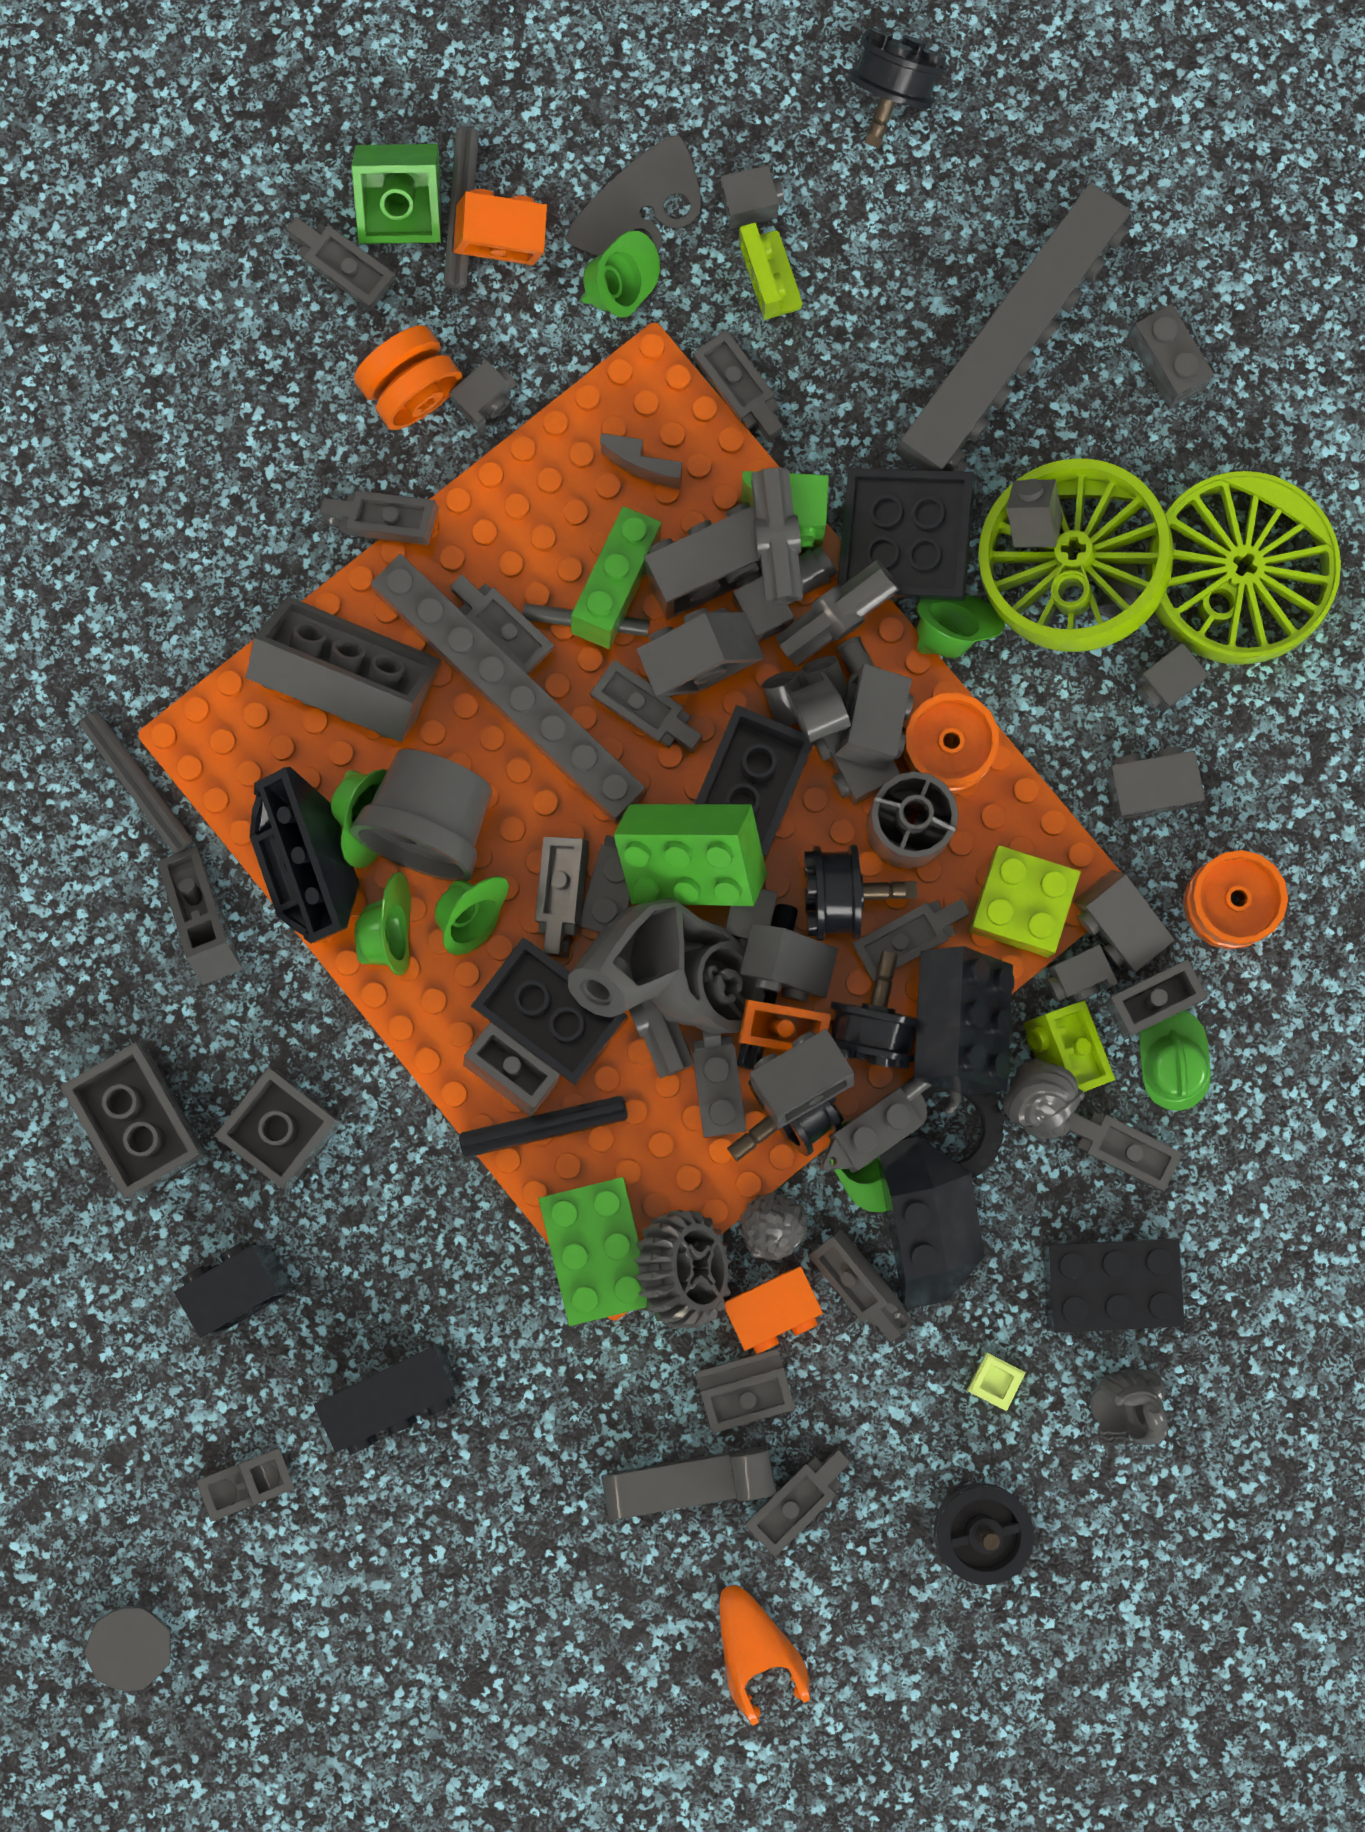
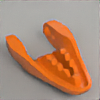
M730 1585L724 1588L719 1600L720 1628L728 1687L738 1709L753 1726L760 1723L761 1711L758 1706L752 1704V1696L748 1695L745 1687L747 1682L756 1674L775 1667L787 1668L792 1675L790 1680L794 1681L796 1685L793 1691L794 1696L802 1700L803 1703L810 1701V1682L807 1667L793 1644L746 1590L738 1585Z

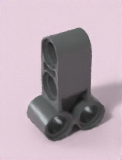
M836 656L817 658L804 665L800 671H787L776 674L765 680L762 684L774 721L786 726L798 723L810 743L851 727L844 706L848 687Z

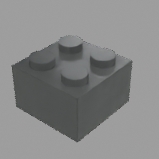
M707 608L693 611L683 617L685 624L675 629L673 627H666L649 635L650 642L636 649L656 697L697 694L764 659L746 613L728 612L727 608H721L713 612H708Z
M268 1067L218 1130L215 1137L281 1189L290 1190L342 1121L277 1070Z

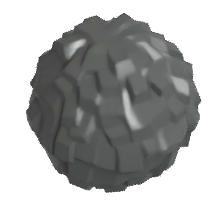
M768 1193L764 1196L758 1195L755 1200L747 1203L744 1213L740 1216L741 1234L746 1243V1248L752 1253L753 1258H761L769 1262L772 1260L781 1261L783 1257L792 1255L799 1244L805 1240L808 1222L805 1216V1209L792 1198H786L776 1193Z

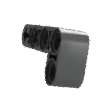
M768 1446L752 1447L627 1469L601 1476L609 1520L641 1516L736 1498L737 1501L756 1500L777 1494Z

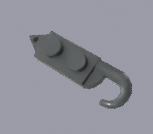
M913 1077L850 1120L840 1129L830 1134L828 1137L831 1142L819 1167L820 1170L850 1169L852 1173L859 1171L921 1127L927 1118L926 1103L921 1093L932 1085L915 1080ZM950 1091L951 1099L945 1108L946 1114L951 1115L959 1107L962 1094ZM830 1158L833 1160V1165L829 1162Z

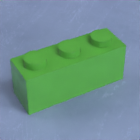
M622 506L572 612L571 634L610 650L645 575L644 556L650 554L649 548L660 542L662 522Z

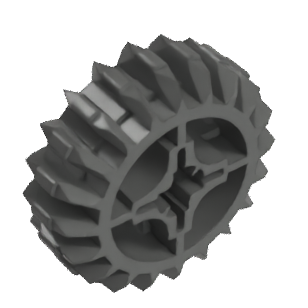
M691 1210L669 1211L668 1214H662L658 1218L651 1219V1225L643 1229L644 1240L636 1243L640 1256L634 1259L639 1265V1274L635 1278L639 1279L642 1285L639 1295L647 1297L646 1310L655 1312L656 1321L665 1322L667 1327L698 1328L700 1325H706L709 1321L717 1319L718 1311L725 1309L723 1298L731 1295L727 1283L733 1279L728 1273V1264L732 1262V1260L727 1259L725 1252L728 1244L720 1240L721 1229L713 1228L711 1218H704L701 1212Z

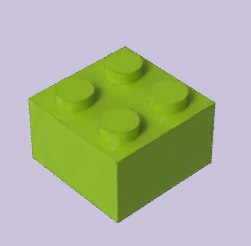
M998 845L992 853L968 932L1047 958L1051 957L1056 953L1081 871Z

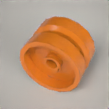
M417 325L392 336L364 359L353 377L355 384L367 400H378L375 407L376 412L389 430H399L408 427L426 417L450 397L449 392L462 381V373L450 356L438 355L441 349L440 343L428 326Z
M940 693L925 700L911 715L904 732L906 742L902 752V761L908 772L915 771L931 774L944 782L952 794L961 793L975 786L994 763L999 748L998 726L990 710L976 698L962 693ZM945 737L954 739L953 745H958V747L954 749L947 748L943 743Z
M1244 850L1223 853L1199 868L1187 883L1183 899L1186 921L1195 935L1210 946L1226 950L1248 947L1273 933L1283 920L1288 903L1286 883L1277 867L1262 855ZM1236 894L1240 899L1236 906L1231 902V895Z

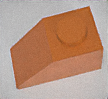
M746 999L739 1043L788 1051L793 1048L792 1043L803 1034L811 1031L817 1034L824 1029L829 1030L831 1014Z

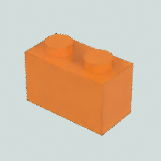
M486 189L466 191L456 205L453 253L534 265L544 254L547 204L535 203L533 198L522 195L512 196L511 198L494 196L492 191Z
M797 1266L724 1301L725 1310L744 1351L753 1348L755 1354L778 1345L779 1342L776 1336L792 1329L796 1336L818 1325L815 1317L823 1314L801 1266Z

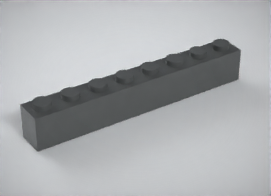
M1089 183L902 437L896 452L898 456L918 470H956L965 456V453L961 451L968 439L976 442L989 423V420L984 417L992 406L999 410L1013 390L1008 385L1016 374L1023 377L1037 357L1032 354L1039 342L1044 345L1048 344L1060 326L1055 321L1063 310L1067 313L1073 310L1084 293L1079 290L1084 280L1087 278L1093 282L1104 267L1107 260L1102 257L1109 246L1116 250L1130 230V228L1125 226L1131 212L1130 209L1092 183Z
M399 554L370 583L375 594L616 825L620 823L629 804H638L646 796V788L403 555Z

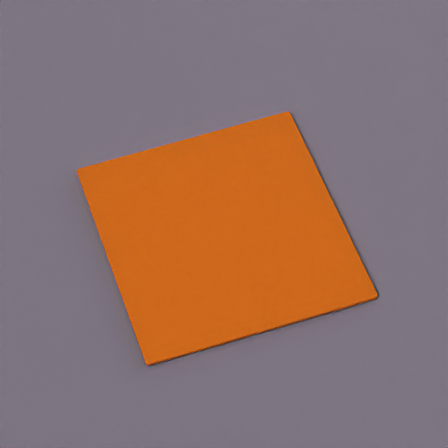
M650 323L431 497L430 500H435L439 509L429 545L379 539L301 601L441 659L440 667L418 718L402 742L383 737L373 730L345 721L339 716L315 706L306 705L298 699L276 690L265 688L261 684L245 678L254 639L141 728L138 734L140 741L271 902V897L249 837L252 808L256 798L254 794L255 782L284 767H292L331 803L332 796L337 786L343 781L347 771H358L368 775L375 770H388L397 751L413 749L451 760L473 771L489 783L493 791L475 845L478 856L472 878L467 882L475 885L489 877L500 876L506 878L509 889L493 932L477 949L467 954L454 955L448 953L443 945V932L435 921V908L441 896L454 881L443 880L413 871L380 855L367 867L359 869L354 867L359 881V888L346 929L311 944L304 939L302 934L295 931L459 1135L462 1132L530 1117L464 1067L463 1063L466 1052L490 1023L489 1020L471 1007L473 1002L523 937L540 950H544L545 934L539 933V922L535 921L543 838H583L589 841L583 897L584 906L601 844L604 845L606 835L614 837L618 825L606 816L375 594L370 583L401 554L458 609L464 603L451 591L452 588L450 586L462 574L478 590L484 583L491 589L494 587L522 615L524 603L574 610L622 506L662 522L660 541L671 538L673 542L689 536L687 531L701 522L710 520L714 524L727 518L726 513L730 509L742 504L741 486L743 471L758 472L762 469L780 467L745 425L740 423L729 406L658 323ZM601 433L643 439V456L682 462L680 489L646 481L611 462L601 453ZM826 523L821 548L837 572H839L841 539ZM838 573L830 578L831 583L804 594L802 600L788 604L794 616L793 622L809 612L811 604L820 596L837 586ZM644 575L625 617L650 620L648 637L617 633L610 650L571 634V626L530 621L554 644L555 648L528 676L646 788V796L638 804H695L735 706L738 705L774 720L762 688L763 682L768 678L782 672L800 671L804 665L817 658L836 656L848 687L851 675L840 654L837 653L836 648L844 641L855 636L861 637L862 643L875 667L912 678L909 694L913 695L914 701L908 718L903 722L901 733L904 734L911 715L925 700L940 693H962L973 697L938 654H921L917 650L919 640L917 629L889 598L879 607L868 613L864 617L865 621L854 631L836 642L834 640L800 666H796L779 646L776 636L781 633L779 632L758 643L764 659L697 694L669 696L682 705L684 711L691 716L687 725L702 734V742L692 753L675 741L670 748L662 743L658 744L590 696V692L614 659L650 683L636 649L649 643V635L666 627H673L675 629L685 624L683 617L693 611L707 608L708 612H713L721 608H727L728 612H738L732 601L733 591L738 588L666 620ZM798 723L789 726L803 732ZM998 726L999 748L994 763L975 786L961 793L953 794L959 813L955 833L936 859L925 867L911 869L892 866L881 859L868 843L867 818L877 794L855 805L852 804L849 796L842 799L831 776L837 773L830 760L822 761L813 746L765 861L767 877L761 889L777 892L774 910L777 904H787L797 908L798 914L793 932L816 940V936H808L804 896V890L807 888V877H805L804 851H812L813 846H820L822 852L848 851L849 845L856 844L863 883L888 882L891 884L892 882L917 881L918 898L892 899L890 897L889 899L864 900L861 938L927 902L930 904L938 900L943 909L962 898L970 914L952 924L956 934L934 949L965 946L1012 964L1014 976L1013 994L1087 933L1077 919L1081 912L1073 901L1110 870L1121 871ZM945 737L943 743L947 748L954 749L958 747V745H953L954 739ZM901 754L898 759L895 758L893 761L900 774L908 773ZM911 810L907 822L914 825L918 812ZM998 845L1081 871L1056 953L1049 958L968 932L992 853ZM401 872L406 876L411 895L408 935L410 959L406 973L400 976L393 973L389 965L359 963L354 935L355 923L360 913L367 905L383 899L389 878L393 873ZM630 900V904H629V907H628V908H630V907H632V906H635V905H639V904H631V900ZM683 905L697 917L726 929L730 906ZM579 928L578 935L571 936L569 958H551L571 972L600 933ZM851 933L825 934L824 940L820 941L838 948L826 998L809 996L807 1003L782 997L784 989H781L775 1004L831 1014L828 1030L831 1035L836 1013L835 1010L830 1008L831 1001L861 1006L862 1003H871L875 981L872 982L852 946V943L859 939H853ZM920 956L895 969L894 977L891 979L892 987L887 1007L896 1009L895 1013L917 1018ZM628 1010L624 1012L628 1016V1020L577 1087L560 1075L556 1087L533 1115L622 1096L625 1100L628 1119L476 1156L548 1244L549 1241L538 1198L624 1177L639 1241L644 1240L643 1229L651 1225V1219L658 1218L662 1214H668L669 1211L675 1210L701 1212L704 1218H711L713 1228L721 1229V1234H723L740 1220V1216L744 1213L747 1203L755 1200L758 1195L764 1196L774 1192L826 1149L831 1141L828 1136L832 1132H827L813 1143V1153L809 1156H804L777 1130L736 1162L727 1148L742 1135L749 1133L751 1128L767 1117L748 1084L750 1072L753 1070L738 1066L746 1132L704 1138L694 1065L660 1079L643 1037L640 1038ZM677 1023L682 1036L685 1038L693 1061V1041L703 1040L702 1029ZM740 1032L720 1033L721 1037L731 1036L732 1045L735 1046L736 1058L738 1059L741 1043H739ZM915 1034V1039H914V1044H913V1049H912V1053H914V1054H915V1045H916V1034ZM764 1047L762 1058L773 1053L779 1056L786 1051ZM845 1058L854 1071V1086L835 1096L836 1101L833 1105L841 1113L844 1119L843 1122L855 1118L913 1077L915 1062H910L909 1069H903L893 1066L875 1065L867 1063V1060ZM627 1312L609 1316L608 1318L613 1321L618 1320Z

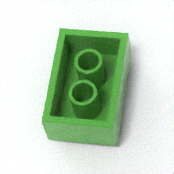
M629 804L614 833L631 904H643L672 898L681 905L754 906L767 877L752 804Z
M624 1177L538 1198L569 1326L645 1308L647 1297L639 1295L642 1285L641 1281L635 1278L639 1274V1265L634 1261V1259L640 1256V1251L636 1244L639 1242V1237Z

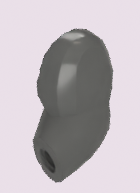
M672 898L643 903L624 910L601 931L568 975V988L572 996L582 1007L596 1015L609 1018L617 1016L651 999L666 1017L683 1025L695 1026L710 1033L740 1032L746 999L763 1002L765 996L764 990L755 987L756 979L740 974L746 949L723 927L697 917Z

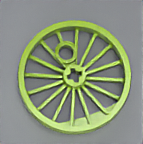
M1065 459L1042 465L1024 474L1017 480L1056 479L1059 499L1077 498L1074 530L1069 529L1061 507L1063 517L1061 527L1064 533L1059 534L1056 547H1038L1047 552L995 551L1001 534L1004 533L1012 537L1010 525L1007 524L1009 519L1006 507L1013 483L1000 495L984 522L978 551L982 584L994 610L1018 635L1031 643L1051 650L1064 652L1090 651L1109 646L1126 638L1141 627L1155 612L1166 593L1171 578L1174 558L1173 540L1167 517L1159 501L1151 490L1132 473L1119 466L1100 460ZM1085 498L1101 499L1085 531L1082 532ZM1111 500L1131 502L1095 533ZM1141 508H1144L1153 520V523L1106 540ZM1159 535L1158 553L1110 552L1150 536ZM1075 549H1081L1082 552L1078 553L1076 560L1069 559L1070 556H1073ZM995 563H1044L999 581H995L994 578ZM1107 564H1156L1150 582ZM1098 573L1140 589L1143 592L1129 606ZM1046 576L1012 607L1000 594L1005 590ZM1087 577H1090L1123 612L1103 622ZM1077 586L1084 590L1082 596L1074 602H1067L1061 599L1065 590L1069 587ZM1051 588L1052 595L1038 623L1021 615ZM1091 606L1097 625L1075 629L1076 616L1085 613ZM1056 608L1062 614L1068 616L1067 629L1047 626Z
M1252 471L1228 472L1207 478L1192 486L1175 499L1165 511L1170 528L1215 555L1210 556L1173 549V559L1218 567L1172 577L1168 587L1220 576L1219 580L1178 608L1173 607L1167 593H1165L1161 603L1155 610V614L1163 627L1180 644L1183 643L1188 650L1206 659L1225 664L1246 665L1260 663L1277 658L1293 650L1303 643L1323 622L1333 604L1339 586L1341 571L1340 551L1337 538L1328 518L1317 503L1300 488L1286 480L1265 473ZM1231 492H1245L1251 495L1243 541ZM1221 493L1232 541L1201 499ZM1261 500L1276 510L1254 545L1251 546L1258 501ZM1192 505L1221 546L1178 520L1177 516ZM1281 513L1298 523L1297 526L1264 549L1258 550ZM1303 529H1306L1311 534L1316 547L1264 557ZM1159 535L1151 536L1147 553L1159 552ZM1319 555L1321 575L1272 567L1270 565ZM1241 561L1248 565L1243 576L1236 573L1237 565ZM1145 564L1146 581L1150 582L1156 564ZM1271 577L1321 585L1316 605ZM1265 587L1310 614L1306 623L1299 630L1295 629ZM1244 592L1258 647L1244 648L1235 645ZM1255 592L1286 633L1287 638L1273 644L1267 643ZM1214 594L1224 596L1230 605L1229 612H1215L1209 604L1210 596ZM1198 603V613L1204 621L1199 631H1195L1180 617V614ZM1230 621L1227 645L1205 637V633L1210 625L1220 626Z

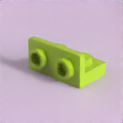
M756 222L741 226L739 228V247L764 321L800 310L803 304L779 232L774 230L760 235Z
M1085 1000L1024 1023L1027 1043L1034 1052L1035 1057L1070 1071L1076 1078L1078 1088L1083 1092L1115 1080Z

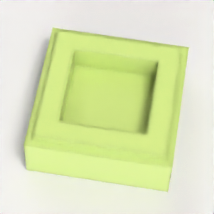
M985 1352L967 1391L1007 1411L1026 1372Z

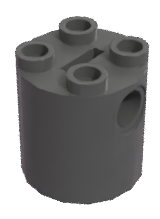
M913 771L896 775L883 784L869 810L866 830L870 847L881 859L892 866L907 869L925 867L941 854L956 831L959 813L954 795L944 782L931 774ZM911 810L918 812L914 825L907 822Z

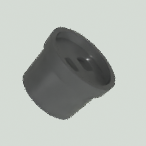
M402 749L397 751L370 805H366L361 809L350 832L362 845L398 865L443 880L469 881L472 878L478 856L475 845L493 790L482 777L451 760L424 751Z

